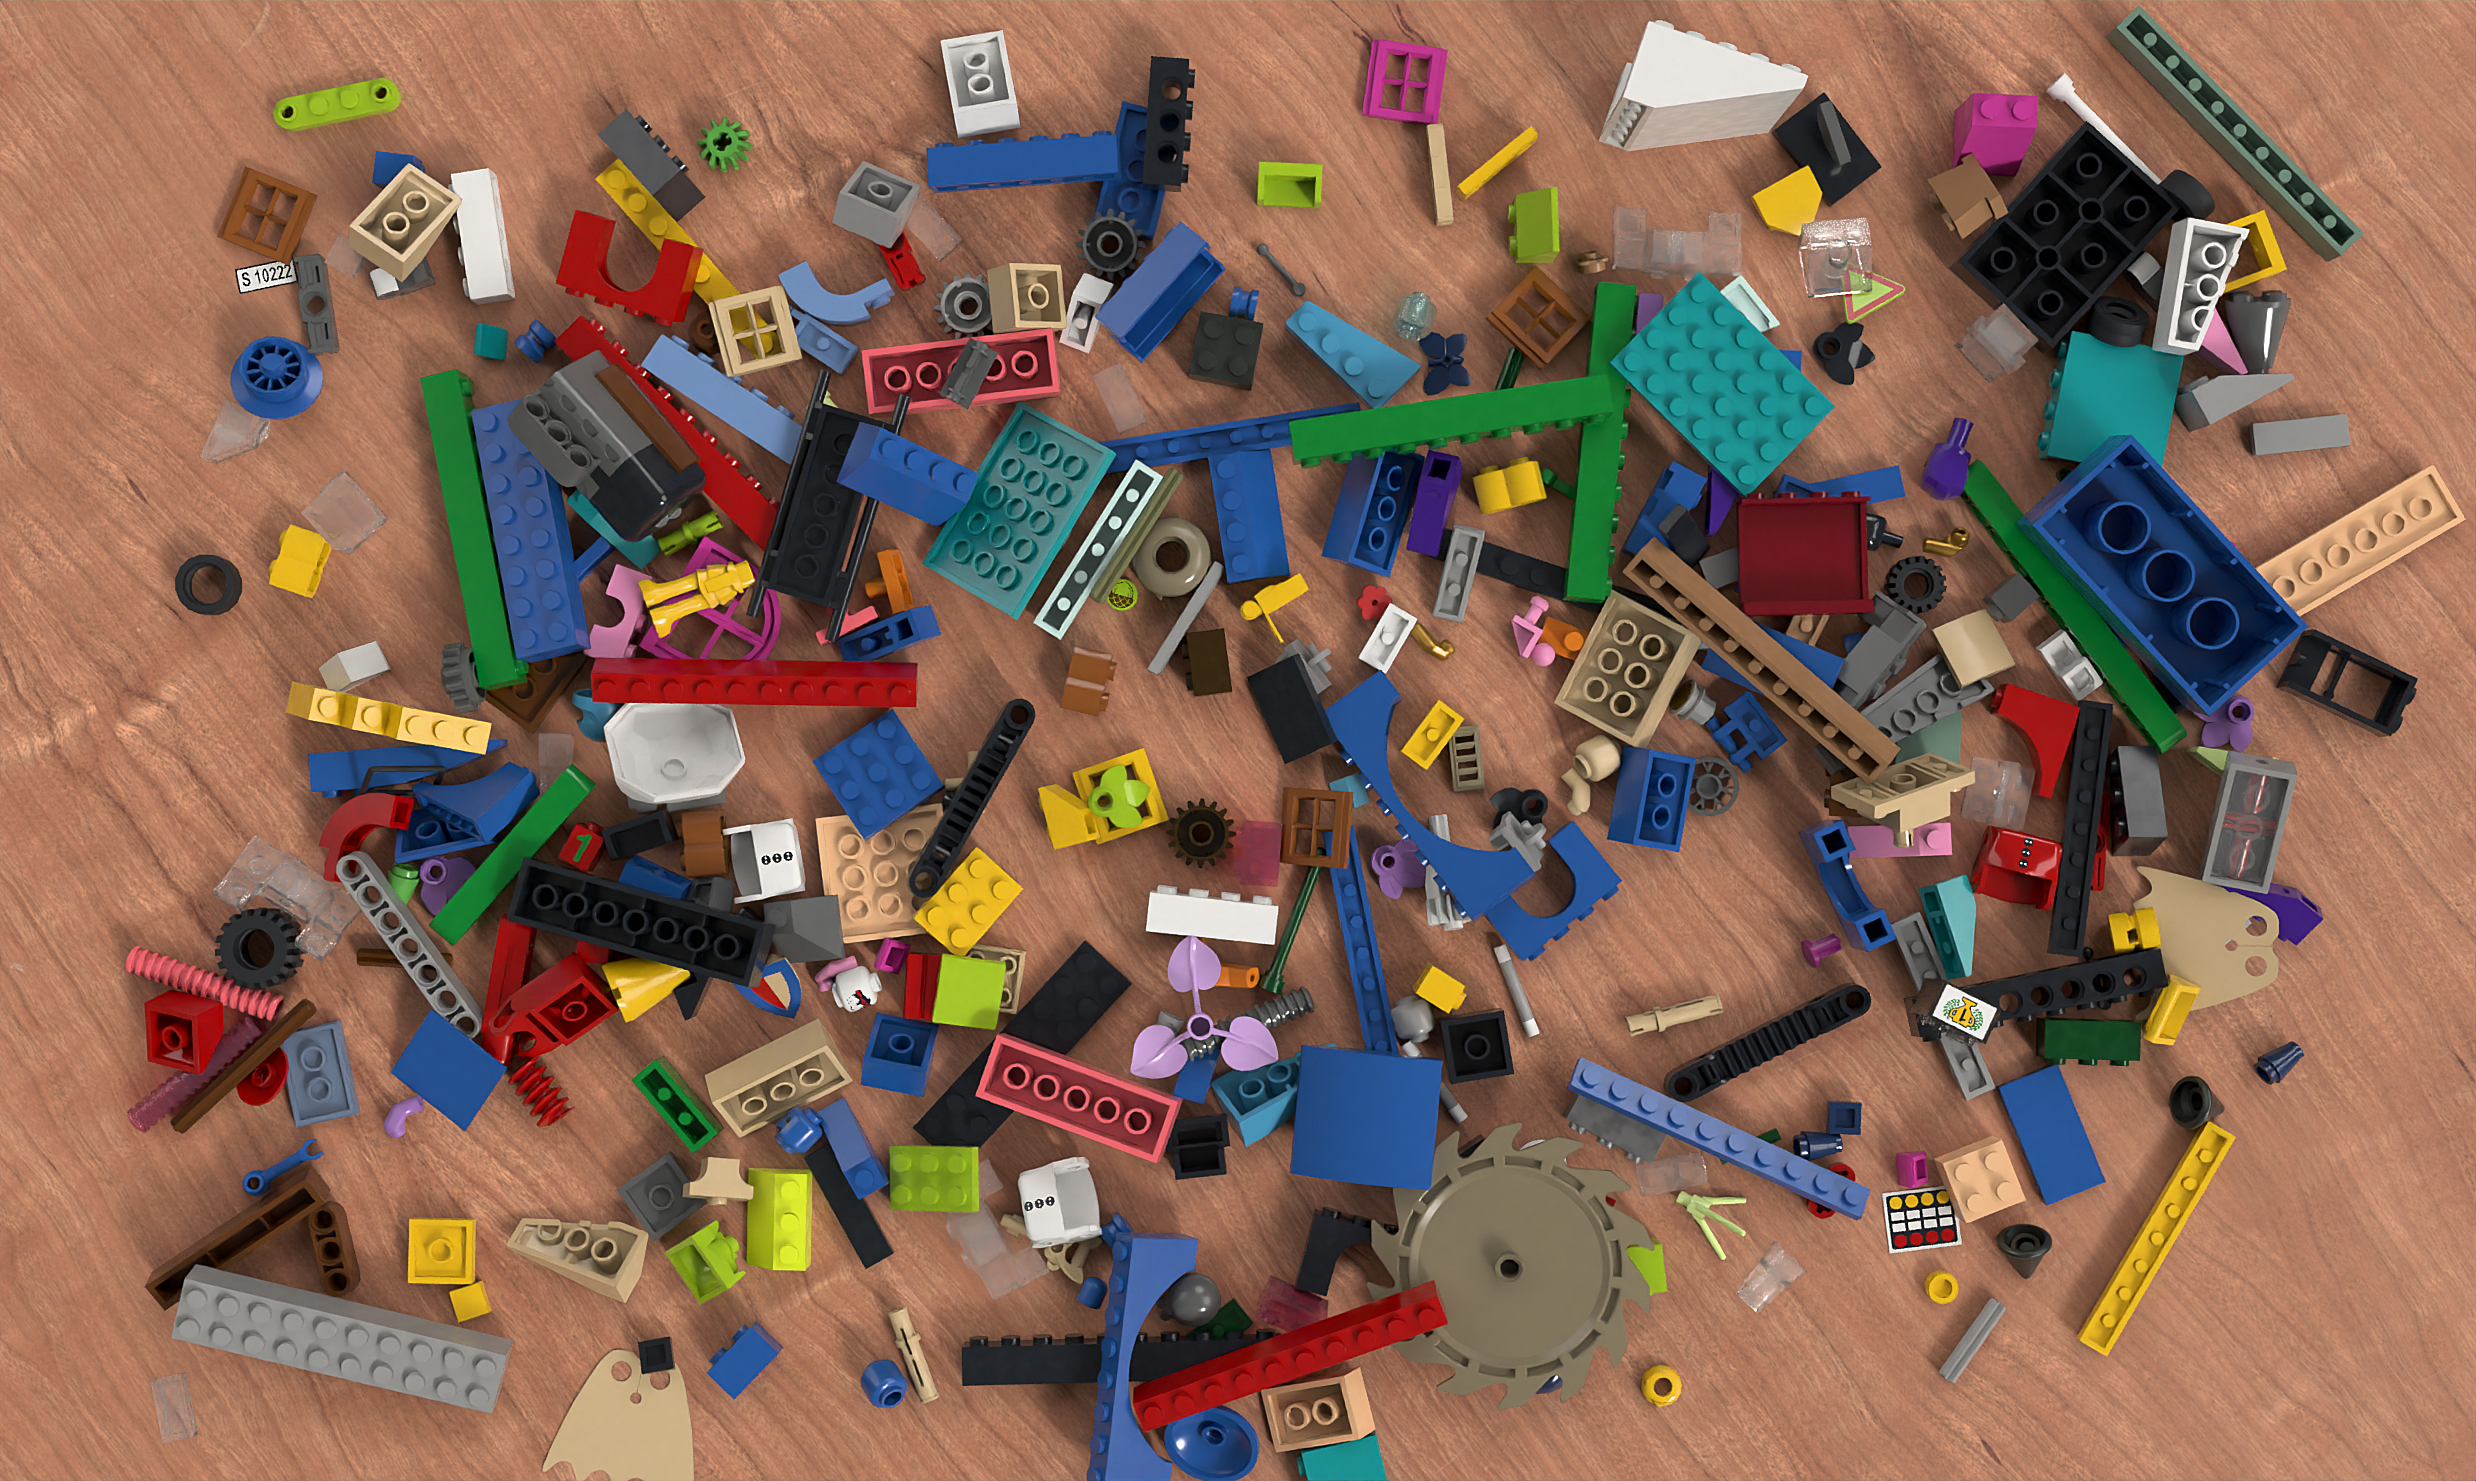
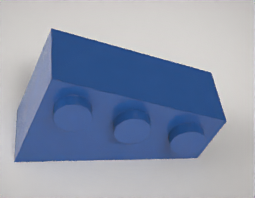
M1675 461L1664 467L1620 552L1634 558L1653 537H1656L1672 551L1658 526L1679 503L1687 508L1688 511L1691 508L1694 509L1703 494L1701 490L1707 478Z

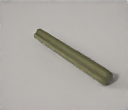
M1170 468L1094 585L1089 593V597L1099 604H1103L1178 488L1183 480V474L1176 469Z

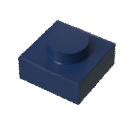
M1827 1101L1826 1132L1828 1134L1861 1135L1862 1103L1854 1101Z

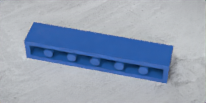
M1095 131L1092 133V136L1080 137L1078 133H1065L1061 135L1060 139H1048V136L1036 135L1029 137V141L1017 142L1016 138L998 139V143L986 144L983 140H971L966 142V146H954L953 143L942 142L935 144V148H926L928 186L934 193L1122 179L1120 141L1117 135H1111L1110 131Z

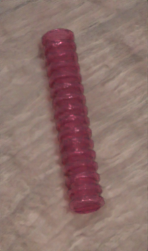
M246 1015L244 1022L239 1021L236 1024L237 1028L232 1027L228 1031L229 1034L225 1033L222 1035L204 1073L198 1075L183 1070L176 1071L174 1077L166 1079V1084H160L158 1090L151 1091V1096H145L142 1100L143 1102L136 1103L135 1108H130L127 1111L130 1123L141 1132L149 1131L150 1126H155L158 1120L165 1118V1113L169 1114L173 1111V1107H179L181 1101L189 1099V1094L194 1095L197 1092V1088L201 1089L204 1087V1082L208 1083L212 1080V1076H218L220 1069L225 1070L228 1067V1063L232 1064L236 1060L235 1057L239 1058L243 1051L248 1050L251 1044L253 1045L266 1033V1029L261 1021L255 1016Z

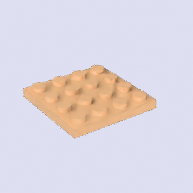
M942 803L918 806L866 841L848 815L815 819L824 895L838 894L844 943L927 933L912 917L929 897L921 898L914 896L907 887L906 879L925 843L937 826L940 817L943 815ZM933 850L935 853L945 858V855L939 853L936 850ZM925 872L918 874L915 879L916 887L921 891H926L931 887L932 879L930 875Z

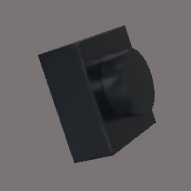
M670 1336L638 1342L641 1372L643 1375L675 1369L672 1338Z

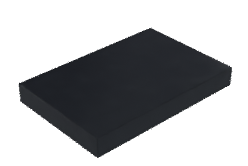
M1823 92L1772 133L1800 169L1807 165L1809 166L1823 193L1822 198L1831 207L1880 170L1882 166L1834 104L1833 107L1851 161L1839 165L1833 160L1821 136L1817 119V107L1819 104L1830 100L1825 92Z
M1299 653L1246 677L1285 764L1338 741Z

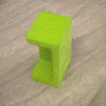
M1259 162L1257 206L1320 209L1323 164Z

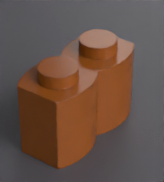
M1079 646L1074 647L1060 708L1097 717L1100 711L1106 712L1110 693L1105 692L1107 680H1114L1117 662L1112 661V654Z
M724 810L682 813V820H678L679 839H684L685 845L684 852L680 853V866L682 871H686L687 877L730 873L727 835L722 833L723 829H727Z

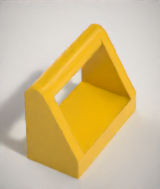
M2169 973L2167 977L2168 987L2161 989L2142 1029L2144 1038L2156 1044H2174L2200 990V986Z

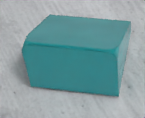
M477 323L474 354L481 359L504 361L507 352L508 331L503 328Z

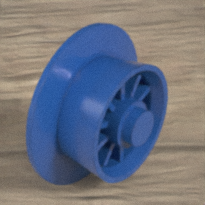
M276 336L264 337L247 346L236 360L231 371L230 382L232 392L237 402L246 411L255 416L273 420L290 418L308 409L318 398L323 385L321 365L315 355L307 352L308 348L297 342Z

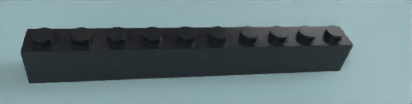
M1270 1328L1257 1329L1256 1334H1243V1330L1230 1329L1225 1330L1223 1336L1216 1337L1211 1335L1209 1330L1193 1331L1192 1337L1180 1336L1178 1331H1164L1160 1333L1161 1336L1148 1337L1147 1332H1138L1131 1354L1128 1382L1153 1381L1282 1334L1275 1333V1329ZM1080 1333L1066 1334L1065 1339H1052V1335L1039 1334L1034 1335L1033 1340H1020L1018 1335H1006L1001 1337V1341H988L987 1336L970 1337L969 1341H965L962 1346V1386L1098 1383L1097 1378L1101 1370L1102 1361L1101 1344L1105 1333L1097 1334V1338H1084V1334Z

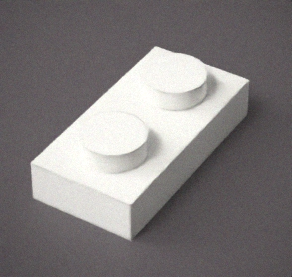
M1390 603L1358 659L1377 670H1382L1386 674L1415 625L1417 618Z

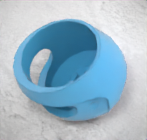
M592 689L574 691L572 703L580 708L584 715L583 718L576 720L583 735L594 742L606 743L604 726L625 703L592 702Z

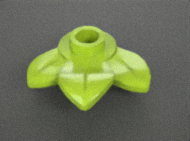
M1124 765L1114 766L1105 771L1102 775L1100 786L1091 791L1088 797V805L1092 813L1099 817H1109L1112 823L1118 827H1136L1143 822L1136 807L1147 798L1150 787L1138 780H1127ZM1102 795L1110 798V804L1106 808L1098 804V799Z

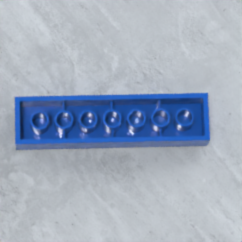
M521 398L473 410L471 413L516 658L532 663L591 649L579 580L574 568L575 559L561 484L550 475L508 426V416L524 399Z

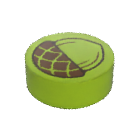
M1119 579L1109 594L1107 601L1113 609L1127 611L1135 606L1138 600V591L1129 580Z

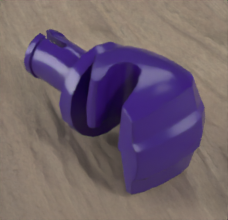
M1954 418L1946 443L1935 444L1934 449L1926 460L1921 478V489L1936 500H1955L1965 488L1969 474L1968 463L1970 462L1971 454L1964 448L1974 425L1971 421L1963 418Z

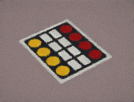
M1945 1186L1882 1193L1889 1253L1962 1245L1959 1219L1955 1214Z

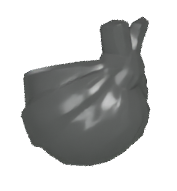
M1185 1273L1169 1287L1167 1298L1160 1297L1156 1301V1306L1163 1309L1160 1315L1161 1320L1169 1321L1170 1319H1176L1181 1324L1190 1327H1200L1210 1323L1218 1313L1221 1305V1295L1216 1283L1208 1276L1200 1273Z

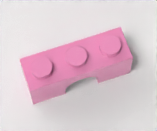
M616 564L605 594L613 596L622 602L625 609L624 618L619 625L612 628L594 624L589 636L591 649L584 650L583 654L594 658H635L638 646L634 644L638 633L642 634L645 631L649 616L646 615L648 608L640 591L638 581L650 579L657 583L659 579Z

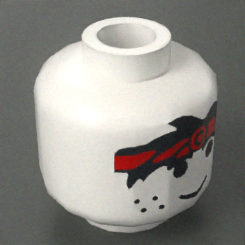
M858 966L839 973L836 976L835 983L832 984V992L837 1005L840 1008L844 1007L849 1012L875 1004L877 992L882 990L877 973L871 974L865 966Z

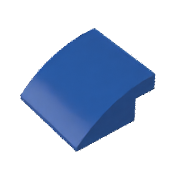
M1301 1045L1290 1173L1365 1185L1431 1190L1443 1061L1430 1057L1404 1056L1394 1051Z

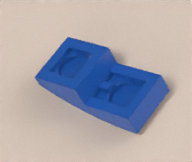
M1216 1048L1210 1055L1207 1052L1204 1053L1203 1058L1196 1056L1193 1062L1187 1060L1180 1070L1173 1095L1204 1104L1220 1051Z

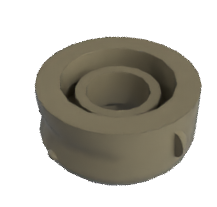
M1174 514L1172 517L1161 518L1155 522L1132 558V564L1143 586L1156 594V597L1162 601L1164 597L1177 598L1186 596L1199 587L1212 565L1211 551L1204 533L1190 521L1179 518V514ZM1177 543L1185 549L1187 561L1180 570L1167 572L1158 566L1156 554L1164 544Z

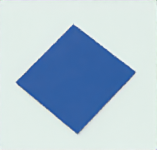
M431 1009L390 1073L462 1130L466 1131L507 1070V1067L435 1010Z

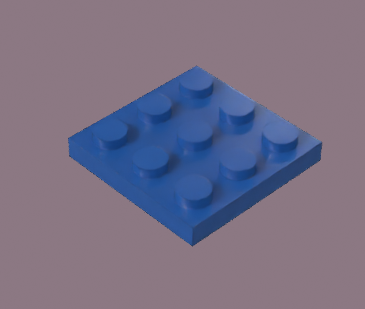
M893 709L813 760L820 774L865 841L945 789V786Z

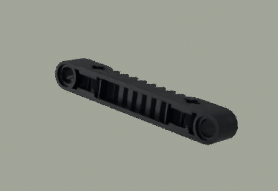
M1014 699L1006 703L1001 709L970 768L959 784L957 791L952 796L945 812L940 817L937 826L934 828L908 873L906 879L907 887L914 896L921 898L931 897L940 889L1034 723L1036 717L1035 709L1028 700ZM1014 706L1021 707L1026 713L1025 721L1022 724L1014 723L1010 717L1011 709ZM933 850H936L939 853L945 855V858L935 853ZM922 872L929 874L932 879L931 887L926 891L919 890L915 885L916 877Z
M1855 983L1841 984L1672 1069L1664 1078L1665 1091L1679 1102L1686 1103L1726 1084L1731 1079L1737 1078L1740 1074L1747 1073L1750 1069L1759 1067L1762 1063L1771 1061L1774 1057L1783 1055L1784 1052L1793 1050L1796 1046L1804 1044L1810 1039H1814L1862 1016L1871 1006L1872 999L1870 993L1866 988ZM1856 991L1859 995V1002L1855 1007L1849 1008L1846 1005V996L1850 992ZM1680 1077H1687L1689 1080L1688 1089L1683 1093H1677L1674 1089L1676 1080Z

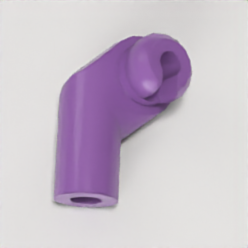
M418 1095L394 1104L391 1107L383 1123L385 1132L389 1133L391 1138H400L404 1135V1122L407 1116L424 1110L422 1098Z

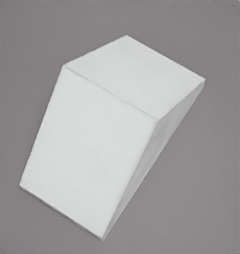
M377 641L337 653L319 668L327 688L346 692L391 670Z

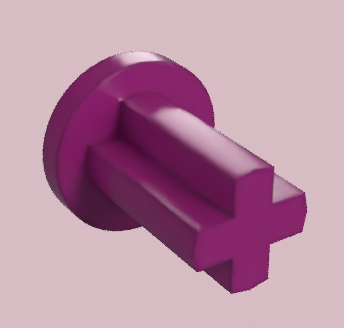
M1834 933L1812 943L1809 940L1801 942L1803 955L1808 964L1813 968L1819 966L1821 959L1841 951L1842 947L1839 937H1836Z

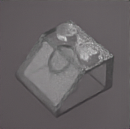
M1866 217L1802 224L1798 249L1808 298L1872 291V242Z

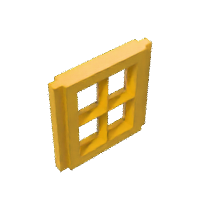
M1144 748L1072 773L1081 800L1087 804L1091 791L1096 788L1093 777L1104 774L1105 771L1114 766H1127L1131 764L1136 779L1150 787V792L1144 800L1149 815L1142 817V824L1132 828L1116 826L1110 829L1106 817L1095 815L1100 838L1095 839L1097 845L1169 820ZM1099 798L1098 804L1101 807L1110 804V798L1102 800Z

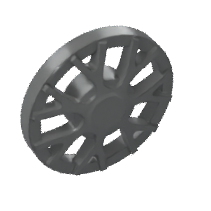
M1702 757L1696 759L1695 765L1702 763L1706 774L1698 777L1694 770L1693 779H1696L1697 782L1696 788L1690 789V795L1697 791L1702 798L1694 806L1688 801L1687 807L1694 813L1702 816L1722 814L1736 801L1739 792L1738 777L1734 769L1727 762L1719 758ZM1705 762H1711L1710 766L1707 767ZM1714 762L1723 766L1718 777L1710 774ZM1725 769L1729 771L1728 774H1724ZM1732 776L1734 786L1722 787L1720 779ZM1734 788L1733 794L1728 792V790ZM1721 791L1731 796L1730 801L1726 805L1717 799ZM1705 799L1714 800L1715 811H1704ZM1699 804H1701V810L1696 808ZM1717 804H1720L1722 808L1717 810Z

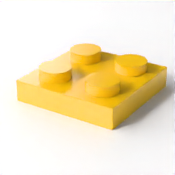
M412 1217L409 1219L408 1283L473 1284L475 1282L476 1218Z

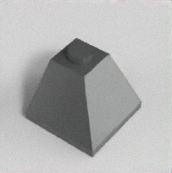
M838 894L763 904L765 922L776 925L771 942L782 957H786L790 964L845 958Z

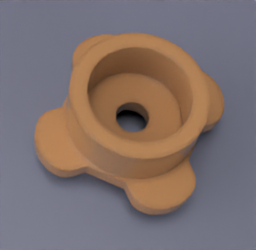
M1599 250L1582 253L1581 259L1575 260V264L1580 266L1581 274H1590L1606 270L1605 261L1609 259L1606 255H1600Z

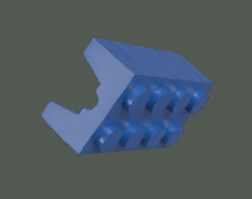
M1181 221L1174 229L1168 231L1161 244L1144 258L1142 265L1132 276L1124 280L1117 293L1101 306L1099 313L1095 316L1114 341L1141 364L1226 270L1223 264L1205 249L1209 250L1211 248L1209 244Z

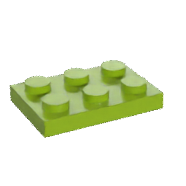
M889 1146L890 1210L970 1213L979 1211V1162L977 1146Z

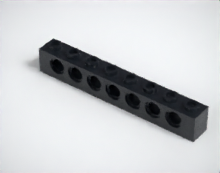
M2155 948L1956 987V989L1997 1009L1988 1029L2004 1026L2003 1020L2015 1018L2016 1023L2034 1020V1014L2046 1012V1016L2061 1015L2066 1013V1007L2077 1006V1010L2097 1007L2096 1001L2107 999L2108 1004L2124 1002L2128 1000L2127 995L2138 993L2139 997L2157 995L2159 988L2168 987L2161 949ZM2128 968L2132 970L2134 975L2133 981L2129 985L2124 981V973ZM2099 974L2102 977L2103 986L2099 991H2096L2093 987V979ZM2069 981L2072 985V993L2066 998L2062 994V985ZM2038 987L2042 996L2041 1000L2034 1004L2031 1000V992L2034 988ZM1944 990L1903 998L1911 1036L1922 1037L1923 1042L1942 1039L1941 1033L1953 1031L1954 1035L1968 1033L1947 1022L1941 1023L1937 1017L1933 1016ZM2007 993L2011 999V1004L2008 1009L2003 1010L2000 1006V998Z

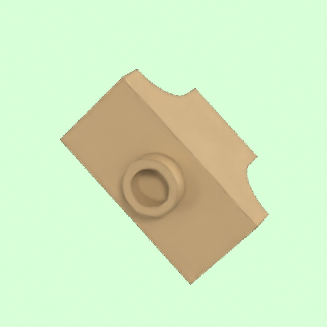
M707 1157L701 1160L698 1178L693 1182L683 1184L682 1197L708 1199V1205L724 1206L727 1205V1200H752L754 1186L746 1184L741 1179L739 1174L740 1159Z

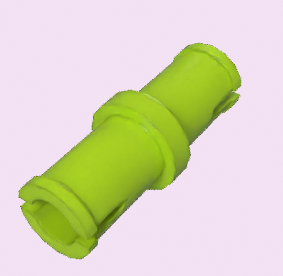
M712 509L692 522L685 521L681 524V528L658 539L659 546L662 551L666 550L664 554L670 557L690 544L693 546L697 545L704 536L719 528H723L722 520L719 516L716 517L717 512Z

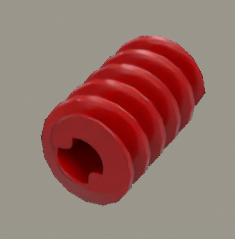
M536 1056L513 1072V1075L508 1080V1084L510 1086L520 1084L515 1094L516 1096L527 1094L522 1104L524 1107L535 1105L529 1114L531 1117L542 1115L536 1124L541 1128L554 1124L573 1111L575 1107L564 1108V1105L569 1100L568 1096L559 1099L556 1097L562 1088L561 1086L549 1087L554 1080V1076L542 1077L547 1066L536 1067L535 1064L540 1056Z

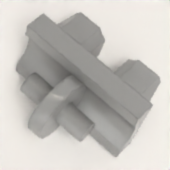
M1298 638L1284 647L1285 652L1275 661L1278 663L1299 653L1317 695L1332 685L1325 675L1327 671L1332 669L1325 659L1332 653L1329 648L1320 653L1314 643L1306 648Z
M1510 811L1502 816L1500 825L1490 833V842L1496 850H1501L1509 844L1513 848L1516 847L1534 872L1541 869L1539 862L1544 856L1541 849L1546 846L1545 841L1541 837L1545 834L1546 828L1541 823L1532 826L1528 820L1520 824Z

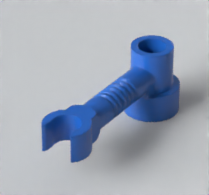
M317 1139L307 1140L303 1144L302 1149L264 1171L254 1170L249 1172L243 1180L244 1190L252 1196L263 1195L269 1190L271 1181L281 1176V1174L290 1171V1169L297 1167L307 1160L319 1159L324 1152H319L312 1156L307 1151L308 1146L317 1141ZM254 1177L260 1180V1186L257 1189L252 1188L250 1184Z

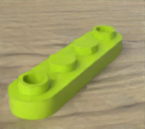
M379 78L284 98L275 105L273 115L276 123L283 129L296 132L391 112L401 102V91L389 79ZM386 89V96L379 99L378 92ZM292 108L293 115L290 118H286V110Z

